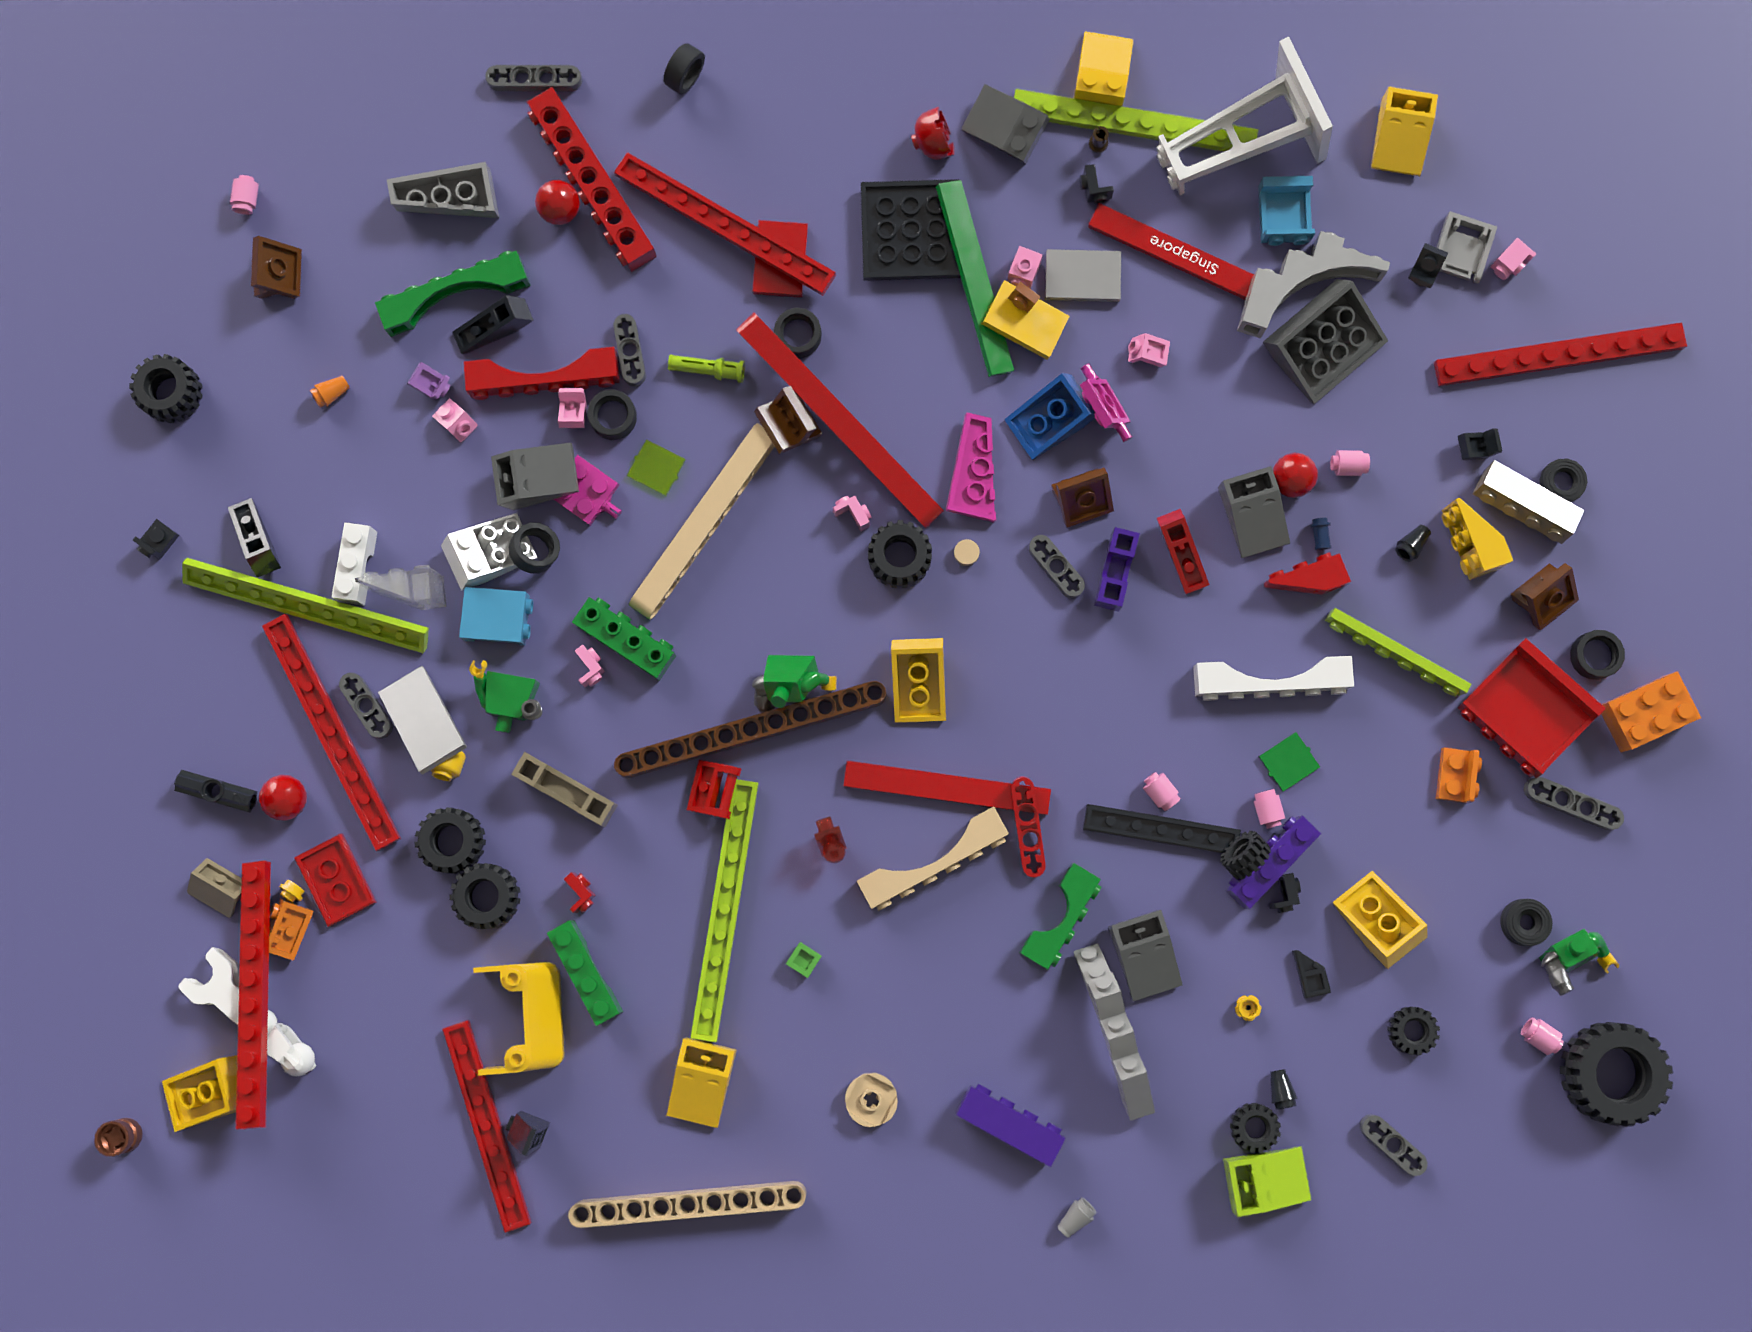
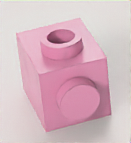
M1019 246L1007 281L1011 282L1014 286L1022 282L1031 289L1043 254Z

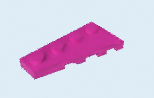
M968 412L965 414L946 511L995 522L992 422L989 417Z

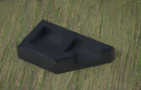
M1293 950L1303 997L1310 998L1331 993L1325 967L1299 950Z

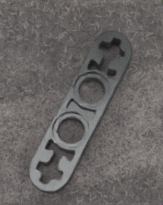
M493 65L488 68L485 74L488 85L495 91H546L551 87L555 91H575L580 88L583 81L579 69L572 65ZM508 73H510L511 83H509L507 80V78H509ZM519 73H526L528 75V80L524 83H517L515 78ZM550 73L553 75V79L549 83L540 82L541 75ZM557 73H559L561 77L559 78L560 83H558ZM496 74H500L502 77L499 78L498 82H495L493 79L496 78ZM569 74H574L575 78L572 79V82L567 81Z
M1531 778L1524 784V794L1530 800L1602 829H1618L1624 822L1623 812L1619 808L1546 778ZM1540 783V789L1551 791L1549 794L1537 793L1535 795L1532 785ZM1559 791L1564 792L1568 797V801L1564 806H1560L1555 800V795ZM1583 801L1589 802L1592 806V812L1588 816L1580 812V804ZM1599 812L1602 814H1611L1612 812L1615 822L1608 824L1607 818L1603 816L1597 817Z

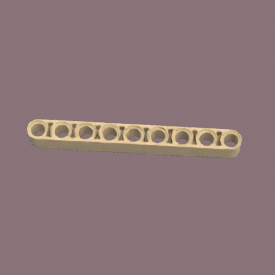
M758 423L753 426L631 598L629 606L649 620L658 613L775 447L763 426Z
M788 1181L584 1199L571 1207L568 1217L573 1226L584 1228L787 1210L802 1206L807 1192L802 1183ZM791 1188H796L801 1192L802 1197L798 1201H791L787 1197V1191ZM766 1190L771 1191L775 1196V1201L770 1204L764 1203L760 1197L761 1193ZM737 1193H744L748 1197V1204L745 1206L737 1205L734 1196ZM717 1195L722 1201V1206L719 1208L710 1207L708 1197ZM686 1197L693 1199L695 1209L691 1211L685 1210L681 1204L682 1199ZM656 1201H666L669 1207L668 1212H658L655 1207ZM637 1202L640 1204L642 1213L640 1215L631 1214L629 1211L630 1203ZM604 1205L613 1206L615 1209L614 1217L608 1218L603 1214ZM578 1207L587 1209L589 1213L587 1220H581L577 1217L576 1210Z

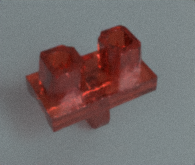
M831 817L817 820L816 825L819 833L814 834L822 857L824 856L825 860L830 863L842 861L847 847L840 827H834Z

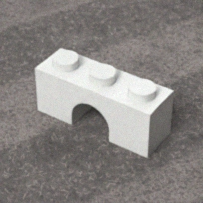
M344 523L332 591V598L338 602L365 606L369 584L365 576L366 562L369 556L373 557L377 538V531L371 526Z

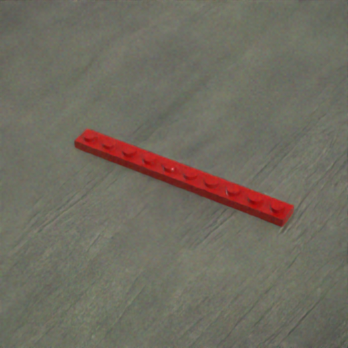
M628 152L614 171L616 177L822 296L836 277L835 271Z
M1681 322L1438 359L1434 362L1438 386L1682 350L1687 347V342Z
M283 614L262 625L375 850L380 851L399 841L401 837L288 615Z
M265 860L242 863L236 1129L238 1130L266 1128L271 862Z

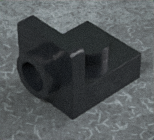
M1425 243L1408 279L1418 286L1431 288L1448 252Z
M156 519L141 539L135 536L133 541L139 545L137 550L146 557L150 558L153 555L161 559L180 535Z

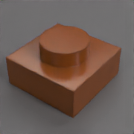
M1019 282L1008 299L1013 302L1015 307L1028 313L1041 296L1022 282Z

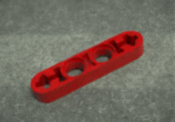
M1020 776L1013 780L1011 794L1021 863L1026 875L1038 877L1044 873L1046 863L1035 787L1030 778ZM1021 781H1024L1025 785H1030V789L1026 790V798H1032V803L1022 802L1017 805L1016 800H1022L1020 791L1015 790V787H1019ZM1023 807L1032 808L1034 811L1033 818L1029 821L1021 820L1019 817L1020 809ZM1028 832L1035 833L1038 838L1037 843L1031 847L1023 843V836ZM1040 849V853L1034 854L1036 861L1041 862V866L1037 867V871L1032 872L1031 868L1026 867V864L1031 863L1030 854L1024 855V851L1033 852Z

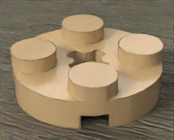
M864 1073L855 1078L848 1086L845 1095L846 1108L851 1118L856 1123L865 1127H875L886 1123L892 1118L897 1109L898 1100L895 1087L887 1077L878 1073ZM874 1092L877 1094L876 1099L879 1100V1103L868 1107L864 1096L866 1094L871 1095Z

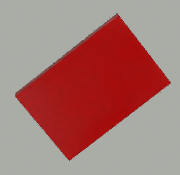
M758 221V228L806 255L808 223ZM755 257L753 294L802 298L803 284Z
M340 833L294 857L328 927L377 903L343 834Z

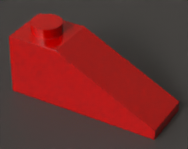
M1181 509L1157 517L1156 519L1185 594L1209 586V581Z

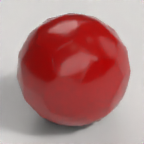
M551 180L539 188L535 197V205L540 217L547 223L564 225L576 217L580 207V200L575 188L568 182Z
M1294 452L1279 458L1273 468L1280 493L1287 497L1298 498L1310 493L1318 480V470L1314 461L1309 456Z
M278 775L271 777L263 784L259 793V803L263 812L275 820L287 821L297 817L303 811L307 803V792L304 785L298 779L290 775Z

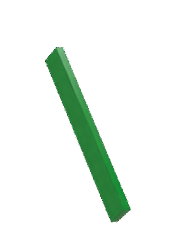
M962 181L940 183L936 186L988 376L993 377L1011 373L1014 371L1005 337L982 325L994 300Z

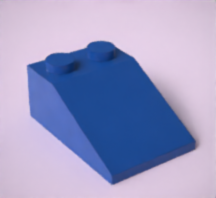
M1061 373L1004 419L1032 460L1080 431L1095 419L1093 407L1084 400L1082 396L1083 390L1071 374Z

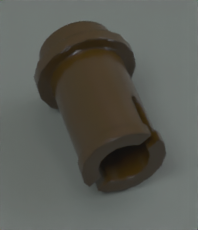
M1099 126V129L1097 127L1094 129L1093 135L1089 139V148L1093 152L1101 153L1107 149L1109 137L1107 128Z

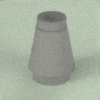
M1081 1197L1078 1201L1075 1200L1058 1228L1069 1238L1094 1220L1093 1216L1097 1212L1087 1200Z

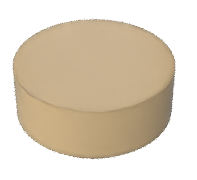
M965 539L957 543L954 549V557L959 564L970 566L978 560L980 551L974 541Z

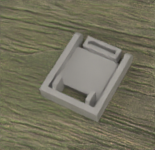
M1450 211L1446 215L1436 248L1448 252L1440 272L1465 280H1469L1471 274H1475L1473 282L1478 284L1486 265L1497 226ZM1461 225L1480 231L1479 238L1456 232V230Z

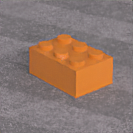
M1678 671L1664 675L1603 703L1602 705L1606 709L1601 713L1620 753L1635 749L1701 718Z

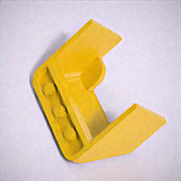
M551 962L473 968V973L500 971V981L506 990L522 991L525 1036L524 1045H515L507 1050L504 1057L505 1066L486 1067L478 1070V1075L525 1072L558 1066L564 1059L559 968Z

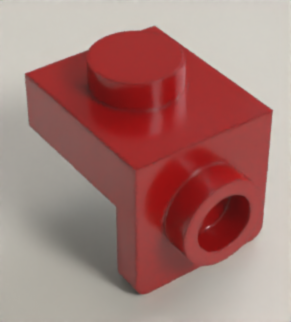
M571 872L564 880L581 899L570 910L572 913L579 911L584 913L593 905L592 899L596 895L589 889L588 886L591 883L582 873L577 875Z

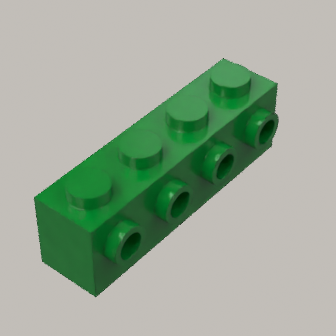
M588 597L572 623L660 681L676 657V654L672 651L674 647L663 639L659 642L651 637L653 633L642 625L636 628L630 624L632 619L619 611L616 615L609 610L610 605L599 597L596 601Z

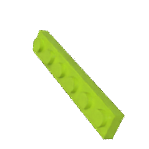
M1337 608L1331 610L1325 619L1326 622L1330 623L1329 627L1339 633L1346 632L1353 636L1352 640L1363 646L1367 644L1375 648L1374 652L1384 658L1391 657L1398 661L1397 665L1407 671H1416L1421 674V679L1431 684L1435 682L1443 687L1442 690L1449 695L1461 696L1466 694L1472 685Z

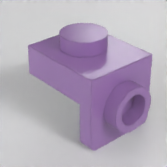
M419 362L407 384L435 400L439 396L443 398L450 388V384H448L450 377L442 375L426 364Z

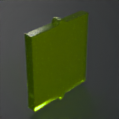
M646 439L639 454L634 456L635 461L627 476L667 496L674 481L679 479L678 474L686 460Z

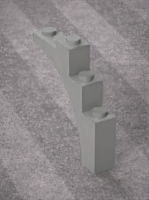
M1321 231L1314 241L1310 256L1303 251L1289 249L1282 262L1279 274L1270 269L1258 268L1250 283L1237 331L1261 339L1275 310L1290 295L1305 286L1321 280L1339 277L1364 278L1381 282L1388 272L1390 262L1378 256L1359 253L1353 248H1344L1345 238L1339 237L1332 232Z
M1098 943L1073 951L1105 1039L1121 1099L1128 1117L1131 1121L1153 1114L1155 1109L1147 1071L1138 1053L1134 1031L1125 1013L1121 990L1113 972L1111 973Z

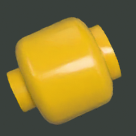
M461 751L430 770L432 772L431 775L436 779L447 782L459 777L466 759L465 753Z

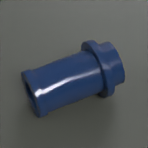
M1327 518L1313 519L1310 525L1314 532L1315 550L1331 549L1328 526H1331V523L1328 522Z

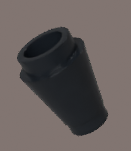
M1420 524L1399 540L1395 548L1397 555L1408 562L1417 559L1431 535L1430 529Z
M1286 1069L1270 1072L1272 1104H1275V1109L1280 1110L1297 1106L1295 1100L1298 1098L1286 1073Z

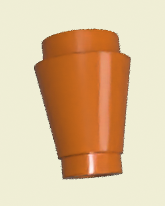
M341 375L340 377L315 384V388L311 389L310 393L320 408L325 405L328 407L350 387Z

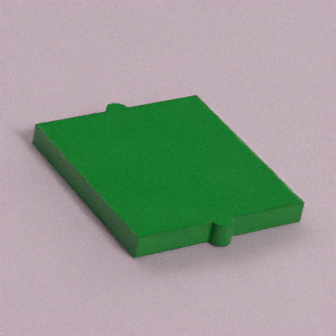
M1297 732L1258 756L1268 770V776L1273 777L1282 792L1320 768L1310 753L1311 748L1306 747Z

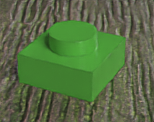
M799 942L786 964L808 978L822 955Z

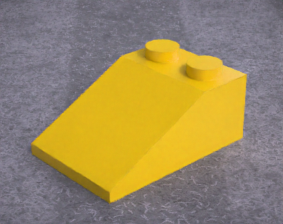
M1091 32L1084 33L1074 99L1116 106L1123 105L1133 39Z
M943 638L892 640L891 659L895 723L946 721Z
M1373 871L1333 901V905L1361 941L1387 969L1427 938V924Z
M237 1055L213 1060L162 1081L174 1132L236 1112Z

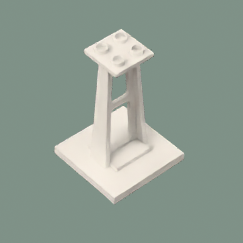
M1287 37L1279 41L1276 79L1168 143L1163 134L1158 136L1159 146H1156L1158 151L1157 158L1162 168L1167 167L1169 175L1167 178L1173 190L1177 188L1179 194L1182 195L1185 193L1184 183L1302 137H1305L1317 164L1327 159L1333 126L1290 38ZM1284 95L1296 122L1247 143H1242L1233 128V122L1275 98ZM1220 129L1226 131L1233 145L1230 150L1188 167L1183 165L1179 157L1180 151Z

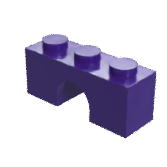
M1117 527L1113 529L1094 606L1117 612L1122 608L1128 585V574L1135 556L1140 533Z

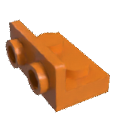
M1446 747L1441 748L1436 799L1460 803L1474 802V798H1477L1479 794V783H1476L1477 773L1480 772L1482 767V758L1479 757L1478 750L1466 751Z
M281 898L278 904L274 903L270 910L269 953L294 961L314 911L287 902Z

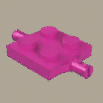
M1090 363L1084 365L1080 369L1087 380L1080 384V387L1083 390L1082 396L1084 400L1095 411L1096 421L1101 426H1104V428H1114L1123 442L1128 441L1133 436H1131L1126 427L1131 422L1107 380L1096 376Z
M577 455L574 459L579 492L554 500L590 526L596 517L604 511L617 519L619 516L612 509L618 514H621L622 510L610 502L613 493L620 484Z

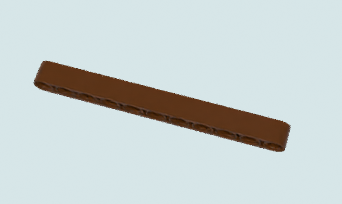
M870 681L787 705L783 708H777L628 751L617 756L614 768L621 776L633 778L864 711L883 704L886 699V689L881 682ZM871 688H878L881 690L882 696L878 700H871L867 695L868 691ZM854 695L858 700L857 704L853 707H846L843 704L844 697ZM829 702L832 704V711L829 714H821L818 711L821 703ZM798 709L806 710L808 712L806 720L802 722L796 721L794 719L795 711ZM774 716H779L783 719V724L778 729H773L769 726V721ZM750 723L758 726V732L753 736H747L744 732L745 727ZM725 730L733 732V739L729 743H722L720 741V735ZM707 738L708 747L705 750H697L695 748L697 739ZM674 745L683 746V754L678 758L672 757L670 753ZM650 752L658 753L659 759L654 765L646 763V756ZM626 759H632L634 763L633 769L629 772H623L621 769V764Z

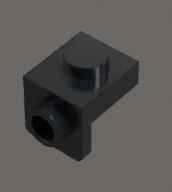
M1095 164L1085 165L1083 175H1080L1079 180L1081 190H1085L1087 203L1104 204L1111 200L1114 193L1113 186L1099 188Z
M1492 428L1485 432L1463 433L1457 436L1462 460L1487 459L1502 452L1497 428Z
M1294 873L1283 874L1279 878L1283 901L1269 904L1270 909L1277 908L1278 913L1293 911V905L1300 904L1298 893H1301L1299 879L1297 877L1294 878Z

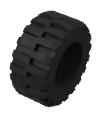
M1595 1023L1590 1025V1029L1583 1028L1577 1032L1578 1038L1570 1039L1567 1044L1571 1048L1569 1052L1563 1051L1561 1057L1566 1060L1565 1066H1560V1074L1565 1075V1080L1561 1081L1563 1090L1570 1092L1567 1098L1571 1104L1578 1105L1577 1110L1583 1115L1590 1116V1119L1609 1125L1630 1127L1635 1126V1122L1643 1124L1649 1121L1648 1115L1656 1116L1661 1111L1658 1107L1660 1103H1667L1669 1096L1665 1095L1667 1089L1672 1090L1673 1082L1669 1081V1074H1673L1672 1065L1666 1064L1665 1060L1669 1059L1666 1050L1659 1049L1661 1043L1655 1037H1649V1032L1624 1023ZM1614 1048L1624 1050L1632 1059L1635 1067L1634 1084L1630 1091L1619 1099L1606 1097L1599 1088L1596 1078L1597 1065L1606 1052Z

